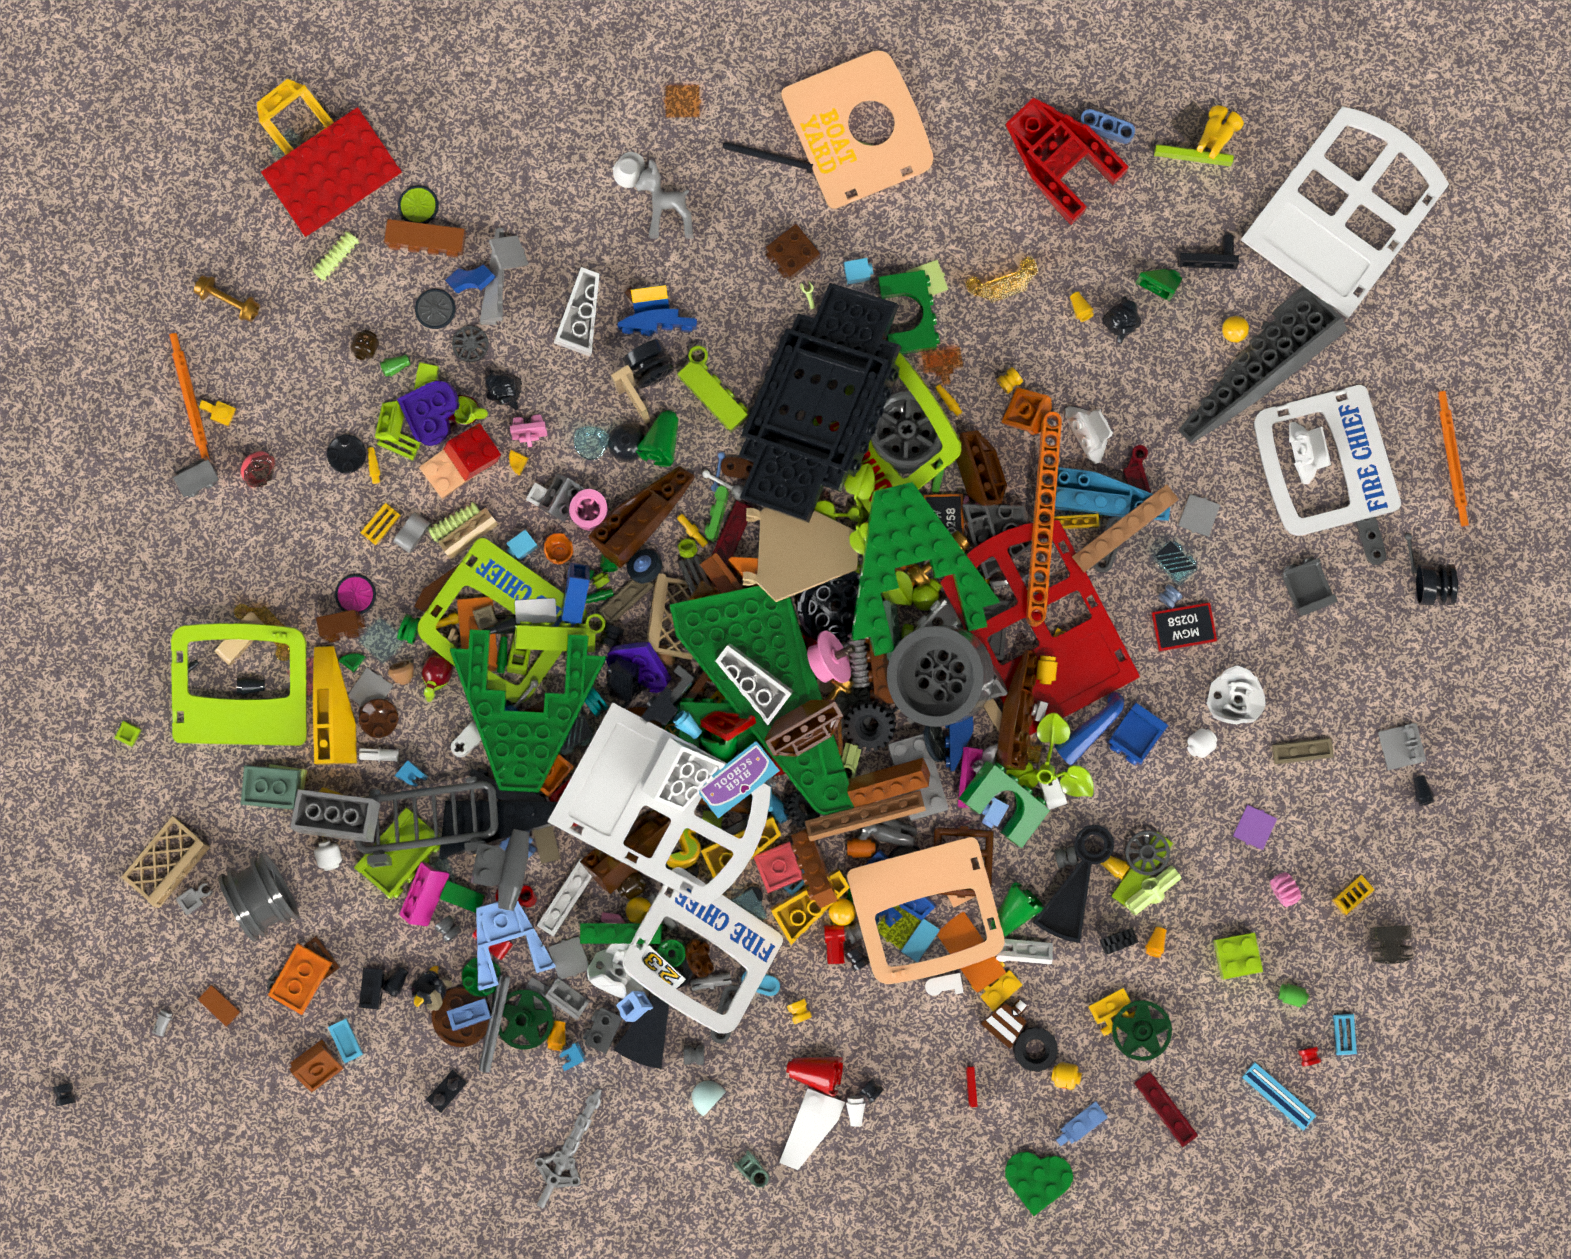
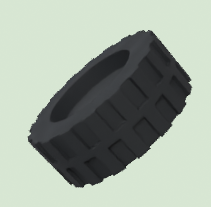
M1031 1027L1023 1030L1014 1042L1013 1052L1015 1059L1023 1068L1029 1071L1040 1072L1053 1065L1058 1054V1044L1049 1031L1039 1027ZM1038 1039L1044 1043L1046 1050L1043 1057L1032 1059L1027 1055L1026 1045L1029 1041Z

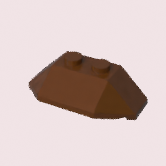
M978 430L960 433L961 453L956 461L967 495L982 506L1001 504L1007 483L996 449L981 436Z
M810 700L778 718L764 740L773 756H798L832 737L843 715L835 700Z

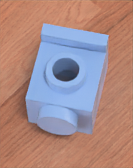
M995 797L991 800L992 804H988L982 812L985 816L981 823L989 828L993 826L998 827L1009 805Z
M632 991L616 1005L620 1011V1016L628 1022H635L645 1012L653 1008L644 991Z

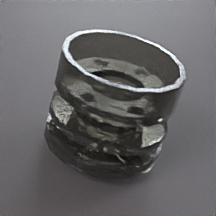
M1411 925L1369 928L1370 941L1379 942V946L1371 948V952L1380 951V956L1371 957L1372 962L1396 964L1414 959V954H1405L1404 950L1413 949L1411 945H1404V940L1412 939Z

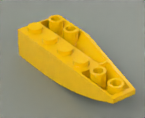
M334 646L314 647L313 740L314 764L316 765L357 764L356 722Z

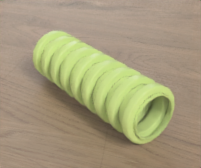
M346 231L345 236H341L340 241L337 240V245H333L332 250L329 249L328 255L325 254V258L320 259V264L317 263V267L312 268L313 272L321 280L326 281V276H330V272H334L335 266L338 267V263L343 262V257L346 258V254H350V250L355 248L354 245L359 244L358 239L350 232Z
M471 502V505H466L465 509L461 508V511H456L454 515L450 514L449 518L445 517L444 521L440 520L439 524H433L434 527H428V531L434 541L439 542L440 538L443 539L444 536L449 535V533L479 513L480 510L477 505Z

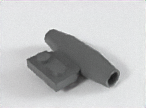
M513 829L505 851L497 846L478 843L471 883L491 887L499 884L498 908L514 911L523 887L528 861L529 832Z

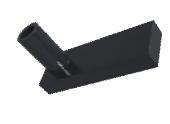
M1231 234L1222 236V254L1180 253L1178 259V267L1236 270L1239 264V255H1234V235Z

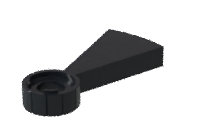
M1098 824L1088 825L1079 831L1075 838L1074 846L1077 855L1082 861L1032 922L1042 930L1071 942L1081 943L1092 864L1105 862L1114 851L1115 842L1113 835L1107 828ZM1090 835L1100 836L1104 841L1102 852L1098 854L1088 852L1085 848L1087 837Z
M669 950L668 952L669 957H674L676 954L674 950ZM686 956L682 962V976L686 980L678 988L688 984L693 975ZM654 995L650 1000L653 1008L633 1022L613 1050L636 1063L662 1069L670 1005Z

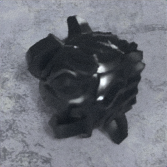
M1126 296L1122 297L1121 303L1112 307L1102 318L1103 325L1108 328L1110 333L1118 335V344H1122L1125 336L1134 332L1142 323L1138 315L1136 303L1128 300Z
M490 370V375L486 379V388L488 390L486 398L495 401L498 405L510 406L518 410L519 407L516 401L521 393V379L509 374H497L494 370Z

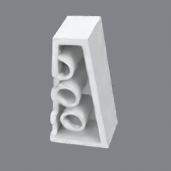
M730 643L716 660L717 664L730 680L734 682L739 691L752 704V707L761 715L767 725L793 692L792 689Z

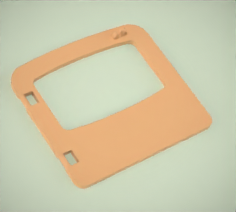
M973 837L853 868L847 874L872 972L881 983L894 984L946 973L996 956L1003 949V931L979 843ZM977 857L980 869L973 870L971 858ZM969 888L975 891L987 934L985 942L953 954L923 962L893 967L887 964L875 921L877 913L912 900L939 893ZM991 917L994 918L996 929L993 930L989 929L987 919Z

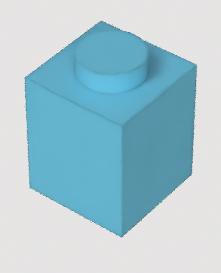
M867 258L844 262L847 285L870 281V275L874 274L872 263H868Z
M526 529L506 543L509 546L507 552L514 559L517 557L519 561L538 548Z

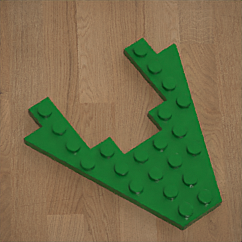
M913 482L874 491L872 495L851 640L856 641L870 637L874 656L894 651L881 593L899 588L895 568L930 560L934 579L953 574L967 631L988 627L983 607L1000 603L995 593Z
M470 629L469 649L450 648V653L498 788L503 791L540 792L606 661V656L588 655V635L568 634L565 694L545 693L544 713L505 711L506 691L487 690L491 631Z

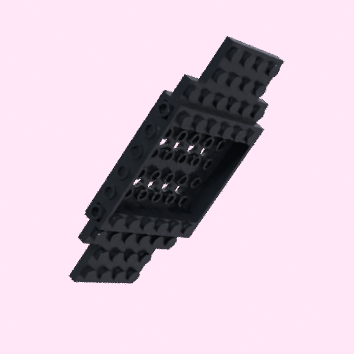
M829 283L815 318L798 313L792 329H786L780 338V344L772 357L770 368L765 373L763 385L758 390L755 404L750 409L747 423L742 428L741 437L745 441L738 457L754 464L740 499L809 523L823 488L827 487L841 492L847 476H856V473L861 468L864 454L869 449L871 437L876 432L878 420L884 413L886 401L891 396L893 384L899 377L900 368L894 363L901 346L885 340L899 308L897 303ZM803 369L804 376L801 379H796V371ZM819 374L821 376L820 382L812 384L813 376ZM837 380V387L830 390L828 388L829 382ZM853 385L855 388L854 392L851 395H846V387ZM784 405H788L789 412L785 415H781V407ZM804 410L806 412L805 418L797 420V413ZM822 416V423L819 426H814V418ZM838 421V430L831 431L830 425L833 422Z

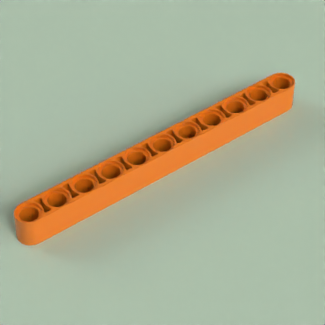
M1054 411L1047 413L1041 423L1026 621L1030 626H1039L1045 620L1047 612L1062 425L1060 414ZM1047 419H1054L1056 426H1050L1047 423ZM1045 438H1052L1055 445H1048ZM1044 457L1052 458L1053 464H1046ZM1042 477H1050L1052 483L1045 484L1042 480ZM1041 496H1048L1050 499V503H1043L1041 501ZM1039 515H1046L1048 522L1042 523ZM1038 534H1044L1047 542H1040L1037 537ZM1037 553L1045 556L1044 562H1039L1036 559ZM1041 573L1044 580L1041 582L1037 581L1034 574ZM1034 592L1042 595L1041 601H1036L1033 598ZM1038 612L1041 619L1039 621L1033 620L1031 613Z

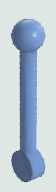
M724 452L718 453L719 461L715 476L718 479L721 471V463L725 458ZM716 481L711 486L713 492H716L719 487Z

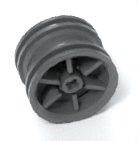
M910 391L892 394L887 399L884 413L878 420L875 434L871 437L872 446L883 460L892 464L898 473H914L939 453L942 443L930 420ZM895 412L901 413L899 419L894 418ZM917 412L921 415L919 420L913 418V415ZM910 428V433L903 434V429ZM883 429H890V434L885 435ZM924 430H928L930 432V435L928 437H924L922 435V432ZM896 445L899 447L900 450L898 452H894L892 450V447ZM915 446L918 447L919 452L913 453L912 448Z
M265 852L259 853V858L255 856L250 858L251 866L237 873L235 870L230 869L227 871V876L225 874L218 876L221 890L233 915L253 942L259 940V935L266 937L268 935L267 928L280 920L285 925L291 923V918L294 920L300 918L298 907L285 880L272 859Z

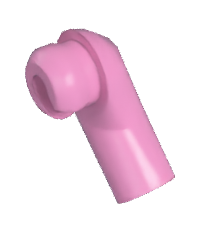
M602 912L601 922L626 924L621 915Z

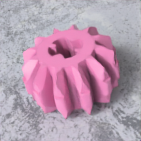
M1287 872L1280 873L1270 880L1273 893L1283 906H1292L1301 899V891L1298 885Z

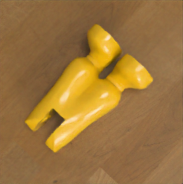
M1213 106L1209 111L1210 119L1207 121L1197 151L1202 153L1208 147L1211 149L1209 158L1215 159L1234 132L1242 129L1244 122L1239 114L1232 111L1225 124L1222 125L1228 114V109L1224 106Z

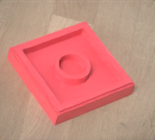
M790 841L754 856L768 894L803 880L801 876L803 872L796 862L797 857L792 850Z

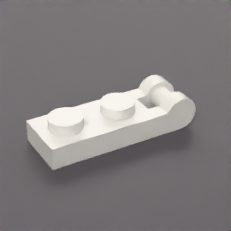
M1004 939L1003 949L996 955V959L1000 962L1010 960L1052 964L1053 943Z

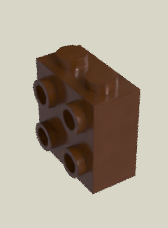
M797 224L793 225L765 247L767 252L765 254L766 258L771 264L775 262L779 267L777 269L778 273L783 279L787 277L789 281L820 258L819 251Z
M356 610L316 617L319 637L328 641V643L340 641V637L344 636L348 637V639L360 637L359 633H364L363 628L366 627L364 616Z

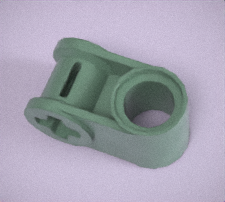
M749 1150L746 1151V1155L738 1162L735 1161L733 1163L755 1187H764L769 1182L768 1172ZM748 1160H750V1162L743 1167V1165H744ZM760 1172L765 1175L766 1179L763 1184H758L755 1181L756 1173Z

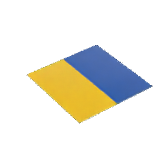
M666 285L631 290L635 314L655 309H669Z

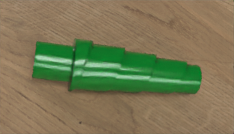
M602 589L587 595L585 604L607 600L608 597L614 596L613 589Z
M501 637L496 665H498L497 673L505 674V666H507L508 637Z

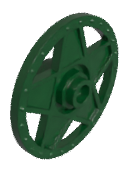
M523 989L511 992L506 996L503 1016L510 1023L505 1032H503L500 1024L498 1034L505 1043L516 1049L527 1050L538 1047L547 1040L554 1024L553 1011L549 1002L541 994L532 990ZM522 994L518 1006L506 1004L513 996ZM534 996L542 1001L547 1010L535 1009ZM549 1021L547 1030L540 1039L538 1026ZM523 1035L531 1045H520L512 1042V1040Z
M1139 1000L1128 1003L1119 1010L1112 1024V1036L1115 1045L1125 1056L1138 1061H1147L1158 1057L1167 1049L1172 1037V1024L1167 1013L1159 1005L1150 1001ZM1137 1005L1134 1018L1121 1017L1127 1009ZM1148 1006L1157 1009L1164 1018L1151 1019ZM1117 1028L1127 1034L1123 1047L1117 1037ZM1168 1030L1166 1040L1160 1048L1157 1035ZM1143 1046L1152 1055L1136 1056L1132 1055V1053Z

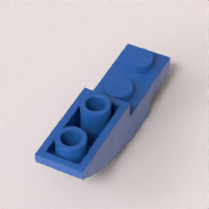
M655 309L637 313L618 322V329L622 330L624 334H633V331L641 332V335L653 336V333L657 334L658 326H661L663 330L681 328L682 332H692V330H697L698 321L695 318L679 317L678 309Z

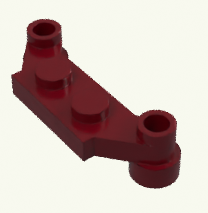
M1137 445L1132 450V457L1127 468L1123 469L1124 476L1128 485L1151 493L1142 464L1148 456V450L1143 445ZM1136 452H1141L1142 457H1138Z

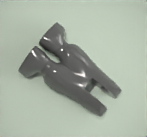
M893 819L860 828L858 839L866 840L873 834L878 841L913 848L915 843L913 836H916L917 828Z

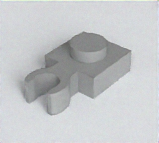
M207 883L202 884L198 891H195L192 887L176 898V901L186 915L204 904L202 898L208 897L213 893L212 890L207 894L203 892V888L208 885Z

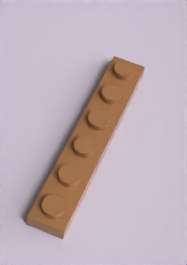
M1166 484L1073 555L1072 558L1083 572L1087 571L1179 499Z
M921 791L811 819L805 821L809 840L814 841L923 812L926 809Z

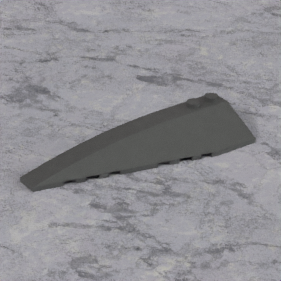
M1304 286L1274 310L1272 315L1276 318L1270 324L1266 321L1261 326L1263 331L1257 337L1253 336L1249 341L1250 345L1246 350L1241 351L1223 374L1222 380L1213 386V391L1210 395L1201 401V406L1197 411L1192 412L1178 431L1192 444L1241 413L1280 385L1347 331L1343 318L1330 305Z

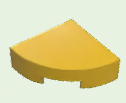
M510 450V466L520 476L529 458Z

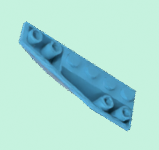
M1058 467L1055 499L1056 510L1124 517L1153 495L1097 472ZM1170 507L1153 520L1169 521Z

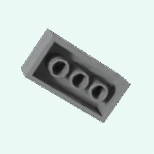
M924 734L888 744L894 766L924 758L930 771L929 787L905 793L921 791L926 811L908 815L909 820L913 821L948 811L949 808L936 764L927 751Z
M298 789L290 828L297 833L373 843L380 803L369 798Z

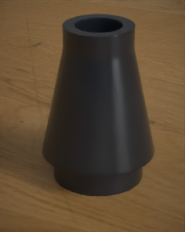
M246 676L237 678V693L245 695L265 691V679Z
M1425 775L1413 778L1415 799L1419 806L1434 803L1435 795Z
M398 967L383 984L385 986L382 990L396 998L401 993L409 972Z

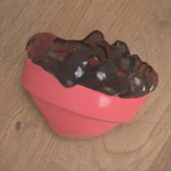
M264 451L247 456L241 467V476L246 485L254 488L266 486L267 482L273 479L275 458Z

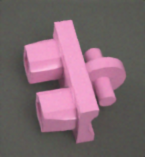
M533 415L531 423L524 424V419L521 417L513 418L510 433L512 440H519L520 443L527 442L528 447H532V441H538L539 437L547 436V429L541 415Z

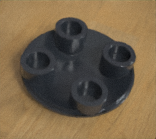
M343 434L333 439L329 444L327 459L334 470L345 474L353 473L364 464L366 449L357 437Z

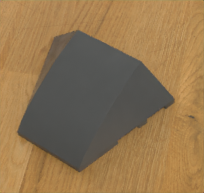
M963 504L964 525L972 549L1008 529L1030 524L1025 506ZM1032 540L1010 546L1007 551L1011 559L1017 558L1032 545ZM992 556L978 566L985 580L1000 569L996 559Z

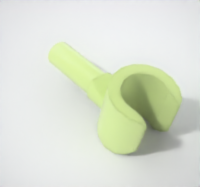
M808 281L809 288L804 289L803 284L800 283V289L806 294L810 308L814 309L815 305L812 298L813 285Z

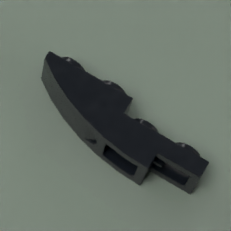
M472 768L469 776L477 777L478 781L490 782L495 787L497 799L519 802L547 801V799L543 798L545 794L542 792L499 790L496 780L487 777L489 773L481 768H478L477 771ZM483 789L482 792L488 794V791Z

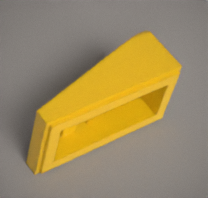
M1361 874L1331 901L1343 915H1347L1375 889ZM1359 882H1361V883L1364 885V887L1367 889L1366 892H1364V891L1358 886V883H1359ZM1353 887H1355L1357 891L1361 894L1360 897H1358L1352 890ZM1348 892L1355 899L1354 902L1346 895ZM1343 897L1350 906L1346 907L1340 899Z

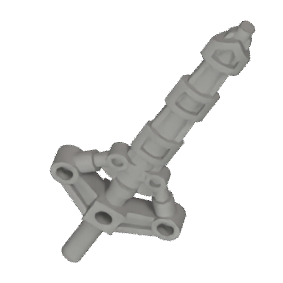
M597 1088L593 1095L588 1096L585 1102L587 1106L582 1115L579 1114L574 1124L575 1127L565 1141L562 1151L558 1150L550 1156L539 1157L535 1160V1166L547 1183L537 1206L545 1207L554 1187H576L580 1185L581 1179L575 1168L576 1160L573 1158V1155L580 1145L584 1131H587L592 1121L590 1119L595 1108L598 1109L601 1104L602 1090ZM552 1160L556 1164L554 1172L547 1165ZM564 1169H571V1177L561 1176Z

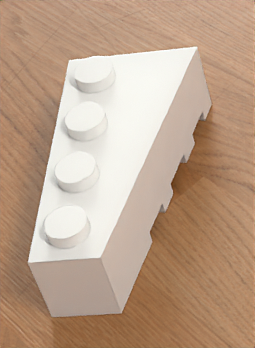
M581 267L554 344L590 357L592 354L599 273Z

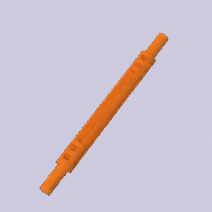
M177 333L169 334L174 352L172 356L195 444L199 448L201 459L206 456L209 459L206 447L208 443L184 351H181Z
M1446 391L1438 392L1441 408L1439 414L1455 507L1458 508L1461 527L1469 526L1466 506L1468 505L1452 413L1448 407Z

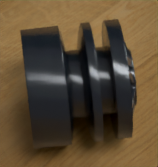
M658 339L648 341L636 347L623 357L624 363L632 371L638 369L633 376L635 380H638L636 384L639 389L659 383L674 370L673 365L668 364L670 361L668 357L659 359L664 353V349Z
M1433 564L1418 565L1416 573V597L1418 604L1434 605L1437 596L1440 605H1445V603L1455 605L1458 593V577L1455 565L1447 564L1445 567L1444 564H1440L1437 573Z

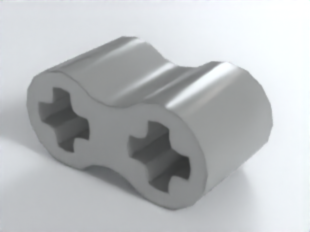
M414 512L396 535L393 542L408 553H411L428 531L431 523Z

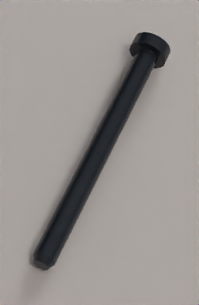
M729 142L723 143L725 150L806 169L807 173L810 174L813 171V164H810V162Z

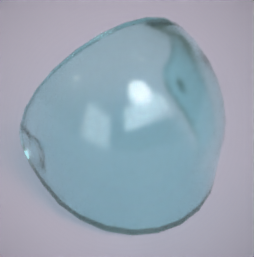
M583 426L577 429L575 433L574 447L577 453L584 459L596 460L607 449L610 437L607 432L600 428Z

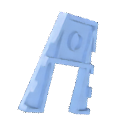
M498 901L476 907L479 991L499 985L488 946L525 935L535 972L539 973L556 967L518 901L514 911L498 908Z

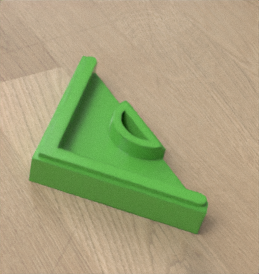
M941 458L938 459L936 468L943 464ZM944 469L934 477L931 489L934 493H939Z

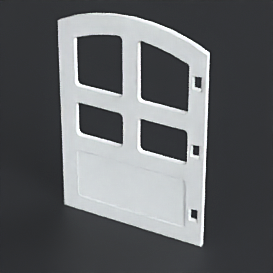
M1342 106L1296 168L1291 171L1290 176L1251 225L1241 241L1343 316L1349 318L1448 187L1449 183L1432 158L1405 133L1373 115ZM1346 126L1363 130L1387 142L1385 149L1360 181H1356L1324 157L1326 151ZM1398 153H1403L1429 184L1428 189L1408 215H1403L1372 192V187ZM1312 170H1316L1348 194V198L1334 216L1328 215L1298 193V188ZM1428 194L1433 198L1426 206L1422 200ZM1359 205H1364L1395 228V233L1380 251L1345 227V223ZM1392 240L1399 243L1393 252L1388 248ZM1359 286L1364 290L1357 298L1353 292Z
M612 703L552 812L548 823L707 907L735 882L753 856L766 823L771 787L763 783L750 793L753 796L751 812L744 836L741 839L694 814V810L701 799L700 794L684 811L654 800L644 793L642 789L669 738H673L704 753L706 752L650 722L645 724L640 720L639 716ZM706 753L707 755H709V756H711V757L717 759L718 761L724 763L725 765L727 764V763L721 761L720 759H718V758H716V757H714V756H712V755ZM643 806H648L671 819L668 829L651 858H646L623 844ZM573 823L584 828L582 834L570 828ZM686 828L733 852V857L705 887L689 881L665 866ZM628 852L639 857L637 863L625 858ZM683 881L693 886L691 893L680 887Z

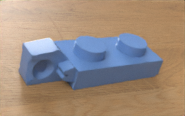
M1095 1101L1068 1121L1061 1128L1063 1134L1055 1140L1060 1146L1067 1141H1070L1071 1144L1075 1141L1077 1142L1108 1117Z

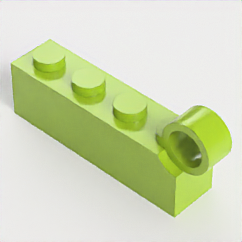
M694 346L688 354L690 362L677 373L678 378L732 433L748 418L746 413L748 409L741 402L739 404L736 403L733 399L735 397L728 388L724 390L720 386L722 382L715 374L711 376L706 371L708 369L705 365L708 361L707 350L702 346ZM695 351H702L705 354V358L701 362H695L692 359V354Z
M591 614L586 617L584 624H579V628H571V624L559 623V627H551L552 623L540 622V626H532V622L520 621V625H515L514 649L567 651L569 634L588 635V652H595V636L605 628V620L599 614ZM593 617H597L601 622L600 628L595 631L589 627V620Z

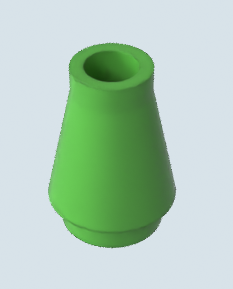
M406 354L383 359V362H380L385 377H392L405 367L410 366Z

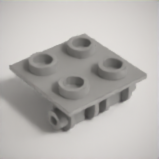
M1417 723L1378 732L1388 770L1426 761Z

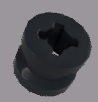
M872 1078L859 1093L862 1096L865 1095L868 1098V1102L872 1103L884 1089L881 1086L878 1087Z

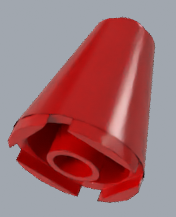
M838 1056L793 1058L792 1061L788 1062L786 1072L789 1073L790 1078L829 1096H836L838 1090H835L837 1084L840 1085L842 1079L843 1063L840 1061L843 1058Z

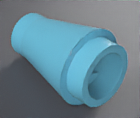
M682 710L674 717L675 727L690 735L693 739H696L702 733V730L689 712Z

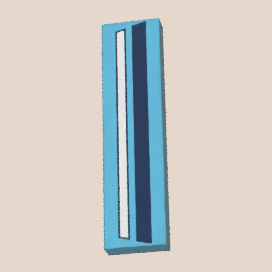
M1255 1062L1242 1076L1247 1083L1303 1131L1316 1117L1310 1109Z

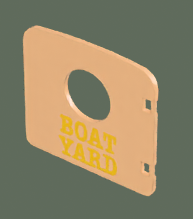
M879 50L870 52L789 85L782 90L781 97L807 159L810 164H813L812 170L825 201L831 209H838L858 199L926 172L931 167L933 153L923 123L899 70L891 56L886 52ZM865 101H876L882 103L891 111L894 118V130L889 139L884 143L868 146L858 142L852 136L848 126V119L851 111L858 104ZM910 166L913 172L902 176L900 170ZM855 189L857 195L847 199L845 193Z

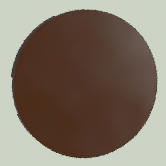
M457 987L446 991V995L442 999V1006L436 1011L432 1010V1024L437 1036L443 1042L454 1047L471 1046L483 1039L487 1032L489 1019L453 1031L447 1011L485 999V997L474 996L464 987ZM487 1002V1005H488V1008H489V1011H490V1014H491V1009H490L489 1003Z

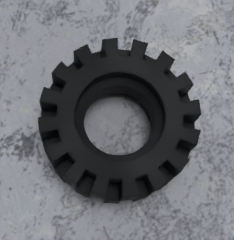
M799 790L789 795L784 801L783 808L787 809L784 811V814L789 815L787 817L788 821L792 819L791 824L797 823L796 827H806L805 821L819 818V815H821L812 808ZM798 802H802L806 806L807 814L800 811Z
M1133 927L1099 940L1105 955L1138 943Z

